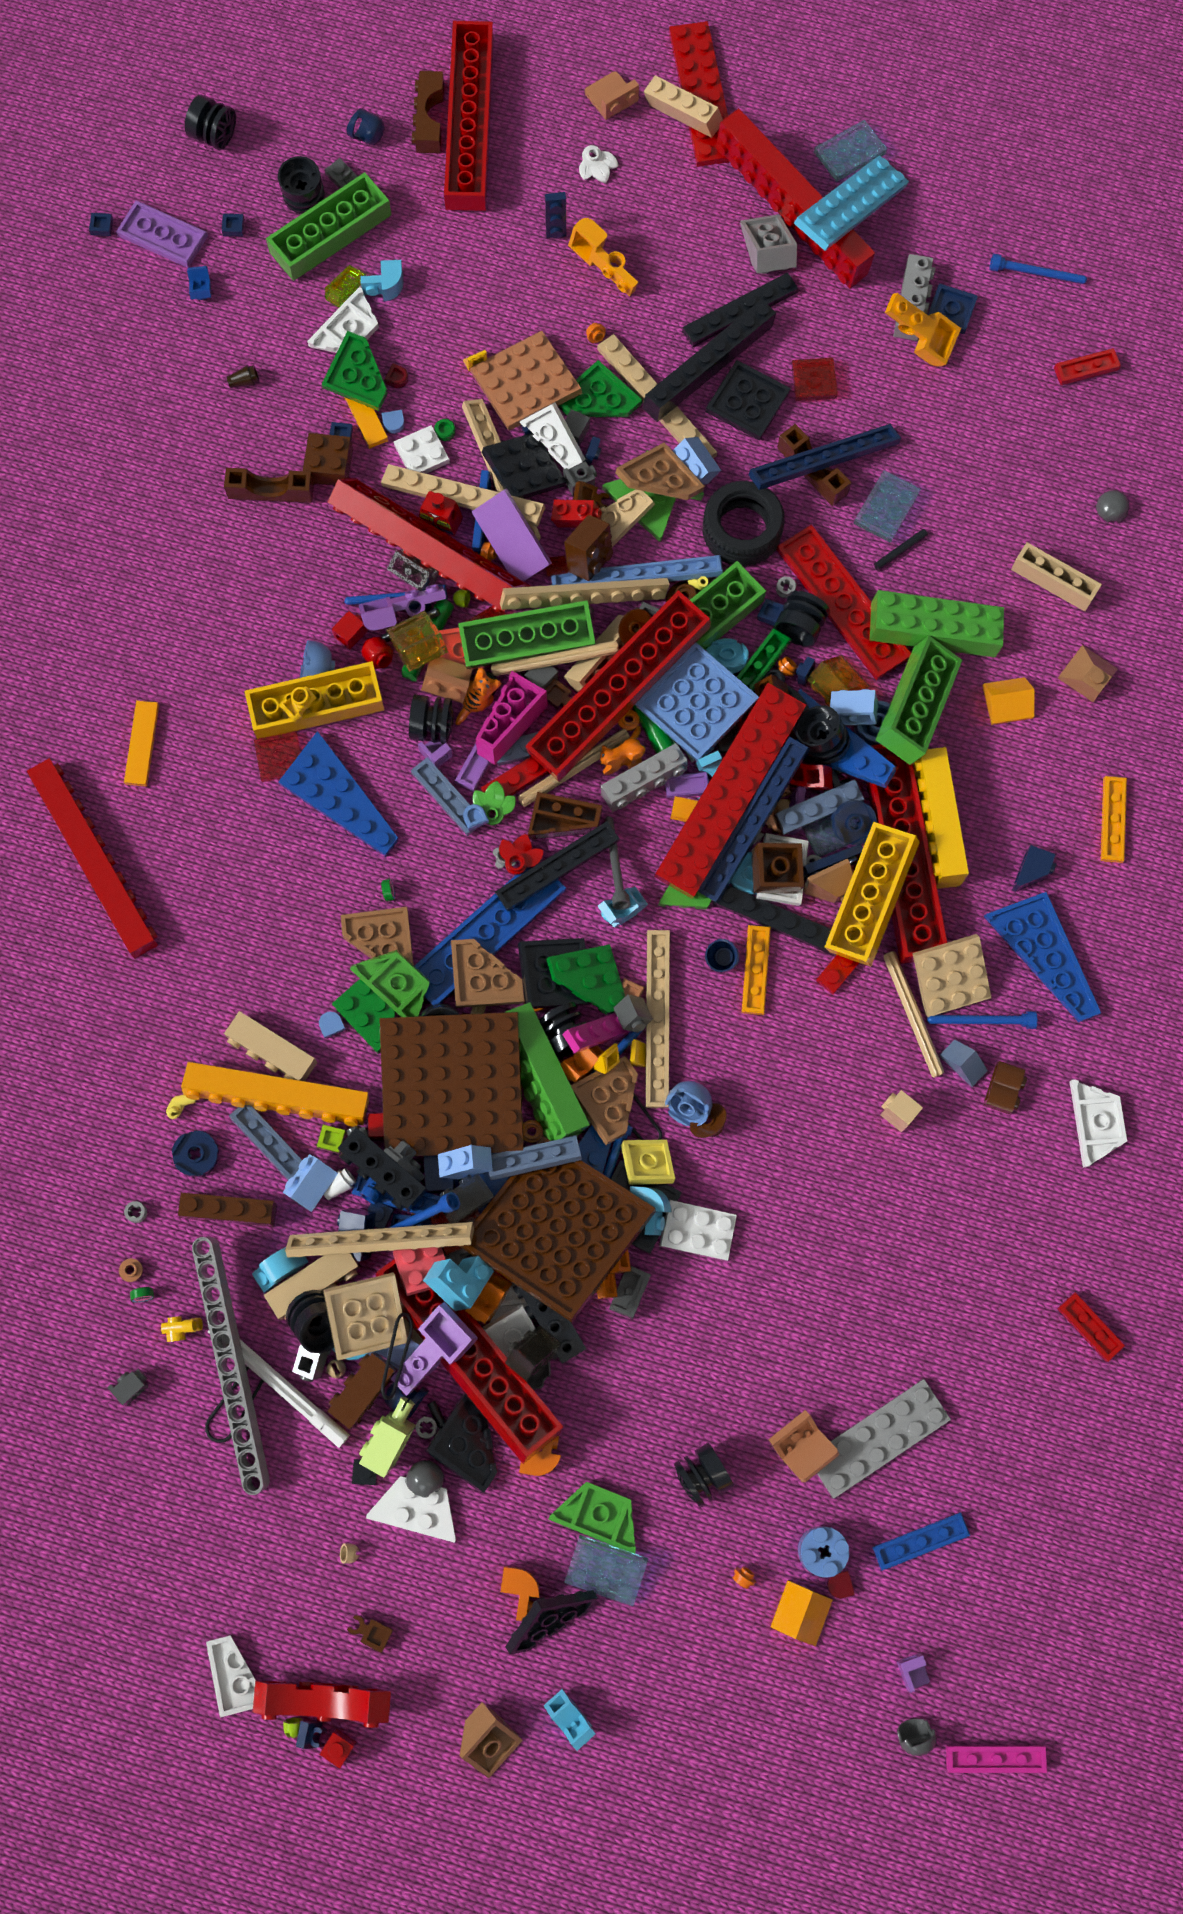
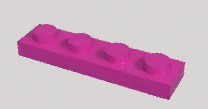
M616 1013L570 1028L562 1035L575 1054L627 1035L630 1031L622 1028Z
M946 1745V1768L948 1773H1047L1046 1746Z

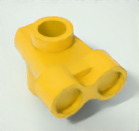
M307 686L304 688L297 687L292 691L291 698H285L279 706L297 723L303 717L304 711L312 705L317 697Z
M182 1316L168 1317V1322L161 1323V1332L166 1334L167 1342L186 1340V1332L201 1331L203 1328L201 1318H191L182 1321Z

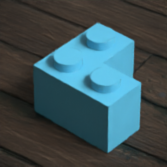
M479 1256L462 1259L459 1265L455 1264L451 1259L434 1262L423 1281L452 1309L458 1311L469 1309L473 1306L494 1270Z

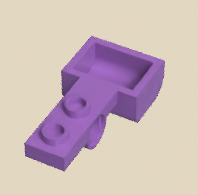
M434 584L427 586L426 590L420 592L410 590L405 592L404 596L392 599L386 597L359 604V609L364 626L369 630L375 631L396 625L397 621L394 612L405 609L411 617H419L425 611V604L446 599L443 586ZM412 601L420 602L419 608L415 610L410 609L409 604Z
M445 1302L440 1304L419 1327L418 1330L426 1339L403 1365L398 1387L406 1396L411 1394L423 1379L439 1366L440 1360L443 1357L449 1364L458 1361L478 1339ZM398 1371L391 1377V1380H392L394 1383H395V1380H396V1376H397Z

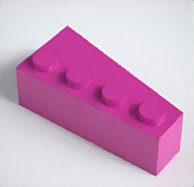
M511 671L509 680L503 686L498 701H495L490 716L486 718L476 737L477 754L495 765L548 707L547 691Z

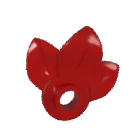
M527 834L521 835L513 843L503 839L499 846L500 856L505 860V868L512 875H520L526 868L535 867L543 857L542 849H532L531 841ZM518 862L520 863V866L518 868H514L512 866V863Z

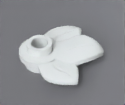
M589 145L583 150V161L579 166V173L583 180L593 176L598 181L606 184L610 175V169L617 168L618 162L610 152L601 151L597 146ZM589 153H594L596 157H591Z

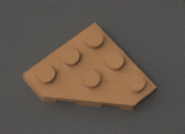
M665 442L617 467L615 472L628 488L683 500H689L703 492L705 487Z
M407 907L341 915L343 939L369 958L398 950L414 965Z
M451 940L456 1008L524 1003L523 983L518 975L512 973L500 960L481 947L476 940Z
M626 1056L620 1058V1062L607 1074L596 1071L571 1085L584 1114L605 1145L624 1136L627 1132L628 1118L632 1107L638 1073Z

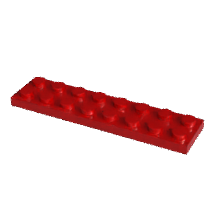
M708 21L669 26V35L680 88L717 106L724 120L728 117ZM688 126L697 167L730 162L724 155L719 153L716 147L719 129L711 138Z
M812 524L777 546V552L807 591L819 597L829 606L828 618L876 681L909 660L911 653L905 645L870 641L871 601Z

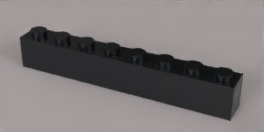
M761 299L646 393L643 410L656 422L661 420L770 330L773 326L776 312Z

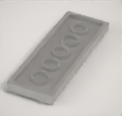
M922 1379L831 1440L830 1442L839 1451V1455L820 1470L817 1475L834 1499L951 1419L926 1381Z

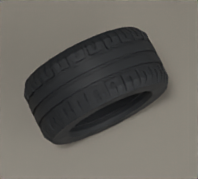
M752 481L730 482V484L717 489L706 504L702 525L703 538L711 553L715 556L720 555L721 561L723 560L725 563L731 565L738 561L743 567L757 565V563L759 564L761 561L768 559L780 544L785 523L784 509L778 497L775 496L776 494L768 488L759 490ZM748 508L754 510L762 517L766 524V529L758 537L750 540H740L730 536L724 530L720 520L730 510Z

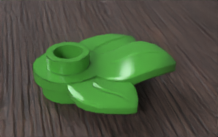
M495 781L488 786L485 793L478 790L474 791L473 804H477L484 809L489 820L487 824L497 825L503 820L504 815L513 811L516 797L505 796L503 787L498 781ZM491 810H495L496 816L494 818H490L489 816Z

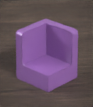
M430 740L425 745L422 742L418 744L420 753L425 758L428 757L437 768L452 757L451 748L446 743L441 744L439 740L436 743Z
M918 1653L896 1661L908 1692H915L914 1688L930 1682L925 1669L926 1662L922 1654Z

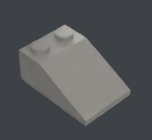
M779 214L740 221L751 264L756 273L766 274L770 271L788 270L789 268L796 267L797 243Z

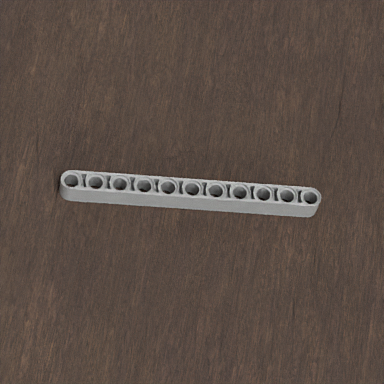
M211 1236L200 1237L193 1242L192 1252L241 1483L247 1494L256 1495L268 1487L270 1480L222 1254L216 1238ZM205 1241L210 1245V1250L207 1254L202 1250V1244ZM209 1264H211L215 1269V1273L212 1277L209 1276L207 1273V1267L209 1266ZM214 1287L220 1292L217 1300L212 1297ZM219 1311L224 1313L225 1320L223 1323L217 1320V1313ZM224 1334L230 1339L228 1346H224L222 1343V1336ZM228 1358H232L235 1362L233 1370L227 1367ZM234 1381L240 1386L238 1394L232 1390V1383ZM238 1405L244 1408V1417L237 1414ZM243 1429L248 1430L250 1433L248 1441L242 1437ZM248 1453H252L254 1455V1464H250L247 1461ZM254 1476L260 1480L259 1488L254 1487L252 1484Z

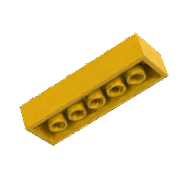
M373 661L244 691L253 731L257 740L384 711ZM307 686L317 698L304 711L303 717L295 723L279 704L285 698H291V693L295 688Z
M946 747L927 749L926 754L914 762L913 768L937 889L961 886L969 872Z
M873 822L825 945V948L830 953L870 967L872 966L918 848L919 840L916 835Z

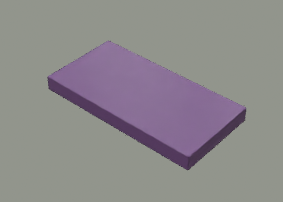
M137 200L116 231L118 237L189 268L208 237L206 231Z
M504 489L472 511L473 516L501 562L512 575L525 581L552 564L507 489Z

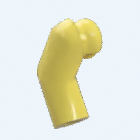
M701 576L699 579L687 580L689 585L698 590H702L708 585V579L704 576Z
M185 1095L173 1097L166 1109L167 1116L170 1119H177L184 1107L196 1103V1100L189 1099Z

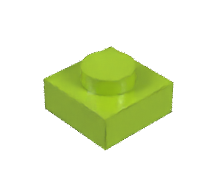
M323 1125L317 1148L340 1153L338 1147L343 1143L346 1131Z

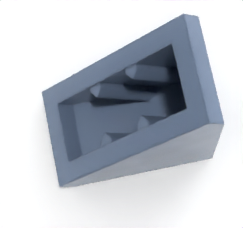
M954 1040L939 1055L971 1087L988 1071L977 1052L957 1040Z

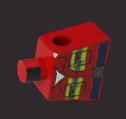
M432 491L427 493L420 508L419 517L439 530L455 536L463 520L457 502L443 496L441 493Z

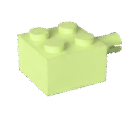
M406 1397L400 1398L394 1412L391 1411L386 1417L382 1415L380 1420L376 1421L370 1432L374 1436H371L369 1441L365 1442L359 1455L363 1456L359 1464L383 1478L394 1468L416 1426L406 1420L412 1407L415 1405L411 1400L406 1404L408 1400Z

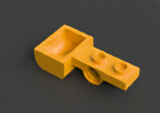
M590 218L579 220L573 227L568 246L589 266L594 263L606 278L611 279L621 292L626 293L630 297L635 292L638 281L624 269L626 262L624 255L617 251L608 254L603 250L607 233ZM611 263H616L619 267H614Z
M899 293L892 294L885 313L899 323L898 329L907 335H915L919 338L914 353L930 365L938 367L946 365L961 328L940 312L928 316Z

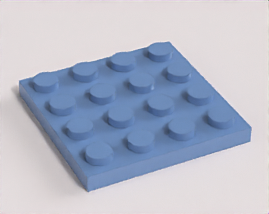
M695 642L635 705L697 761L705 757L751 710L759 697Z

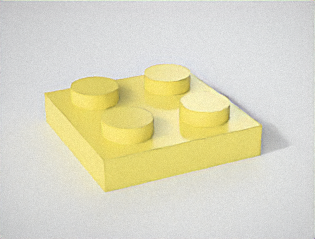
M623 1140L621 1148L629 1185L674 1183L675 1175L667 1140Z

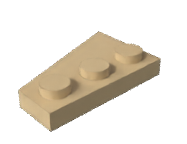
M635 489L617 499V502L606 508L605 506L601 508V520L610 524L612 547L655 505L654 501L644 491Z

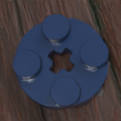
M858 800L844 802L831 815L832 829L835 836L846 844L860 845L865 843L873 822L877 823L874 810L869 805ZM852 818H854V819H857V818H858V820H859V821L856 823V825H857L856 828H854L853 826H850V822H851V819H852Z
M198 1130L182 1134L172 1147L175 1167L189 1177L205 1176L214 1169L219 1159V1147L215 1140L203 1131ZM200 1148V1158L192 1160L190 1151Z

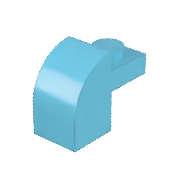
M401 260L381 261V275L361 276V287L364 295L376 296L377 294H383L384 301L397 297L403 288Z
M636 887L624 890L630 896L631 905L627 909H614L612 899L605 900L598 905L602 917L612 924L613 927L625 923L648 905Z
M630 1186L631 1193L656 1208L655 1214L645 1226V1235H661V1231L664 1230L665 1226L662 1212H671V1205L667 1196L655 1188Z
M285 1247L259 1264L260 1267L252 1275L263 1293H266L281 1280L295 1274L308 1263L306 1257H287Z
M563 1689L544 1705L551 1719L564 1732L576 1751L596 1734L588 1719Z

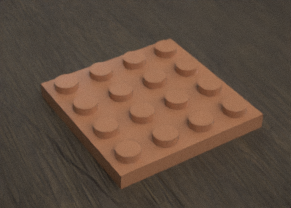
M543 331L470 368L474 379L509 431L522 425L520 423L521 420L555 402L559 406L582 394L581 387Z

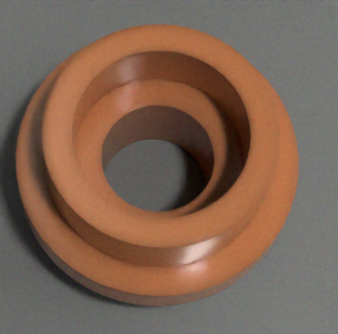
M126 1259L119 1267L120 1277L127 1282L137 1281L143 1273V1266L136 1259ZM129 1266L134 1267V1272L132 1274L127 1273V1268Z

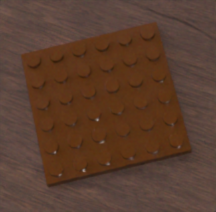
M518 1012L380 1018L384 1150L390 1146L395 1149L402 1140L416 1151L414 1156L438 1155L469 1145L491 1147V1153L523 1150Z
M542 1136L537 1144L549 1142L550 1140ZM579 1160L511 1176L473 1223L474 1233L471 1245L460 1247L473 1256H479L492 1269L570 1322H573L655 1214L656 1208Z

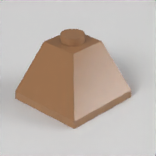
M1082 645L1058 679L1094 702L1118 669Z
M848 858L808 877L803 888L804 893L832 903L842 902L853 875Z
M481 1702L465 1720L460 1757L487 1778H490L523 1740L495 1711Z

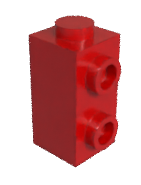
M554 499L551 521L558 528H577L588 514L601 520L602 511L594 500Z

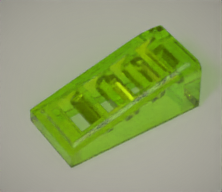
M351 265L347 266L325 287V299L340 308L360 286L361 276H366V274Z

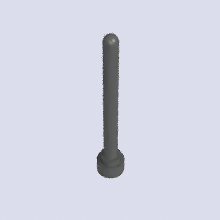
M607 816L605 822L608 821L615 832L613 818ZM616 843L609 848L615 887L612 904L614 909L624 910L629 908L631 903L629 894L624 891Z

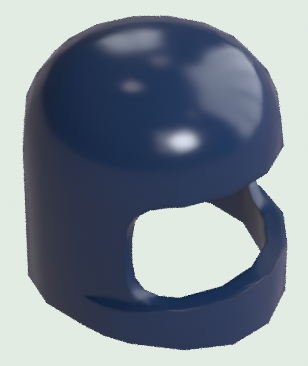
M359 108L350 119L346 130L349 137L362 140L368 145H375L381 140L385 127L381 117L363 108ZM362 118L361 124L357 132L354 134V127L357 119Z
M717 939L706 949V963L714 971L729 972L739 962L738 949L727 939Z
M394 1382L387 1388L385 1393L387 1396L391 1395ZM397 1386L394 1397L390 1400L385 1399V1403L390 1409L395 1411L401 1397L408 1398L406 1404L410 1400L413 1401L415 1405L407 1417L408 1420L414 1414L423 1398L429 1393V1390L422 1387L418 1392L414 1390L406 1396L402 1394V1391Z

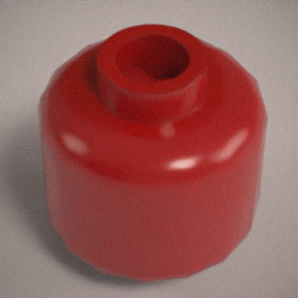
M373 637L366 640L361 651L362 657L367 662L373 661L375 669L388 667L392 662L394 654L393 649L382 637Z

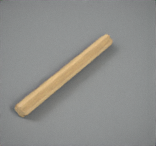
M610 641L491 664V670L494 676L510 674L511 671L520 672L612 655L619 651V645L617 641Z
M621 729L593 747L560 782L550 775L518 796L520 804L526 807L535 801L537 792L548 793L601 758L600 751H602V745L614 749L629 739L628 732L625 729Z
M888 952L884 955L885 963L932 1077L941 1076L944 1073L943 1067L896 952Z

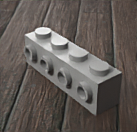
M909 254L901 296L927 314L929 303L926 302V297L930 298L932 290L929 280H933L935 267H932L933 258ZM895 323L893 337L918 340V337L915 335H907L898 329L899 323Z
M675 743L602 784L601 796L612 812L622 809L635 799L642 798L651 790L663 786L669 778L681 776L687 771L688 760Z

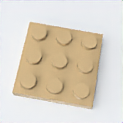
M977 934L913 953L924 1011L927 1017L991 998L981 941Z
M394 1273L323 1290L338 1361L390 1348L395 1321L398 1315L402 1313ZM403 1316L398 1323L394 1346L407 1342Z

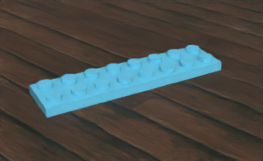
M879 155L799 215L794 224L826 251L902 191L909 181L901 172L892 167L885 158Z

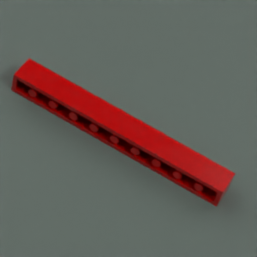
M49 758L28 769L27 773L129 953L136 959L157 947L158 944L155 940L158 937L152 926L148 927L144 921L148 919L141 907L137 909L134 904L137 901L131 889L126 890L124 883L127 882L121 871L116 872L113 865L116 862L110 852L106 854L103 850V847L106 846L99 834L95 836L92 829L96 827L89 816L85 818L82 811L85 808L79 798L74 799L72 793L75 790L70 782L63 780L62 775L65 773L59 763L54 764Z

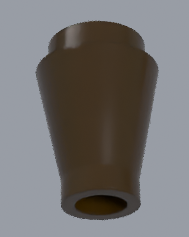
M246 365L227 376V382L230 388L253 386L256 382H259V376L254 365Z

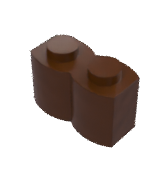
M1001 1061L997 1062L983 1106L1006 1114H1011L1013 1110L1017 1111L1021 1098L1018 1097L1019 1090H1023L1027 1082V1077L1024 1076L1025 1069Z

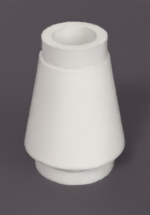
M344 1168L342 1171H337V1176L324 1193L327 1200H331L353 1188L356 1180L348 1169Z

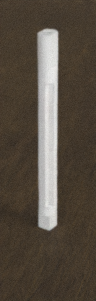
M224 1334L222 1336V1343L224 1346H228L230 1339ZM240 1340L245 1364L340 1448L349 1438L350 1434L324 1411L316 1407Z

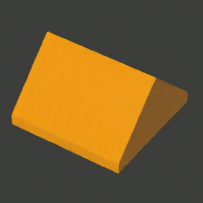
M1025 677L984 683L982 685L991 725L1034 718V688Z
M787 1580L770 1627L816 1647L833 1600Z

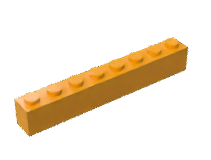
M187 1062L181 1085L183 1095L192 1100L203 1098L216 1104L227 1102L239 1108L250 1105L258 1111H267L268 1109L274 1110L281 1115L297 1114L304 1119L321 1118L324 1122H344L345 1125L351 1127L364 1126L369 1103L368 1092Z

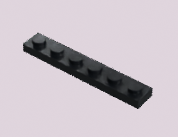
M787 272L683 326L682 332L692 347L721 333L761 299L771 307L796 294L798 287Z
M608 821L496 890L495 894L508 912L619 842V837Z
M729 885L719 902H713V905L764 927H771V930L836 956V954L830 953L825 948L831 929L762 899H757L755 896Z

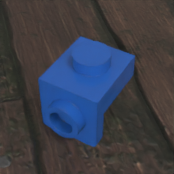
M208 267L187 268L190 299L204 300L210 298L211 280Z

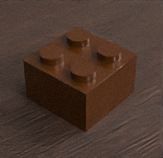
M308 433L302 471H311L314 484L335 486L338 479L349 478L353 453L351 438L347 436Z
M588 514L564 541L569 573L590 581L594 575L600 572L601 567L612 558V535L609 523Z
M757 843L752 849L754 893L797 894L804 887L802 843Z

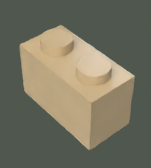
M901 1090L897 1095L892 1093L881 1106L884 1111L880 1115L902 1132L909 1126L923 1107Z

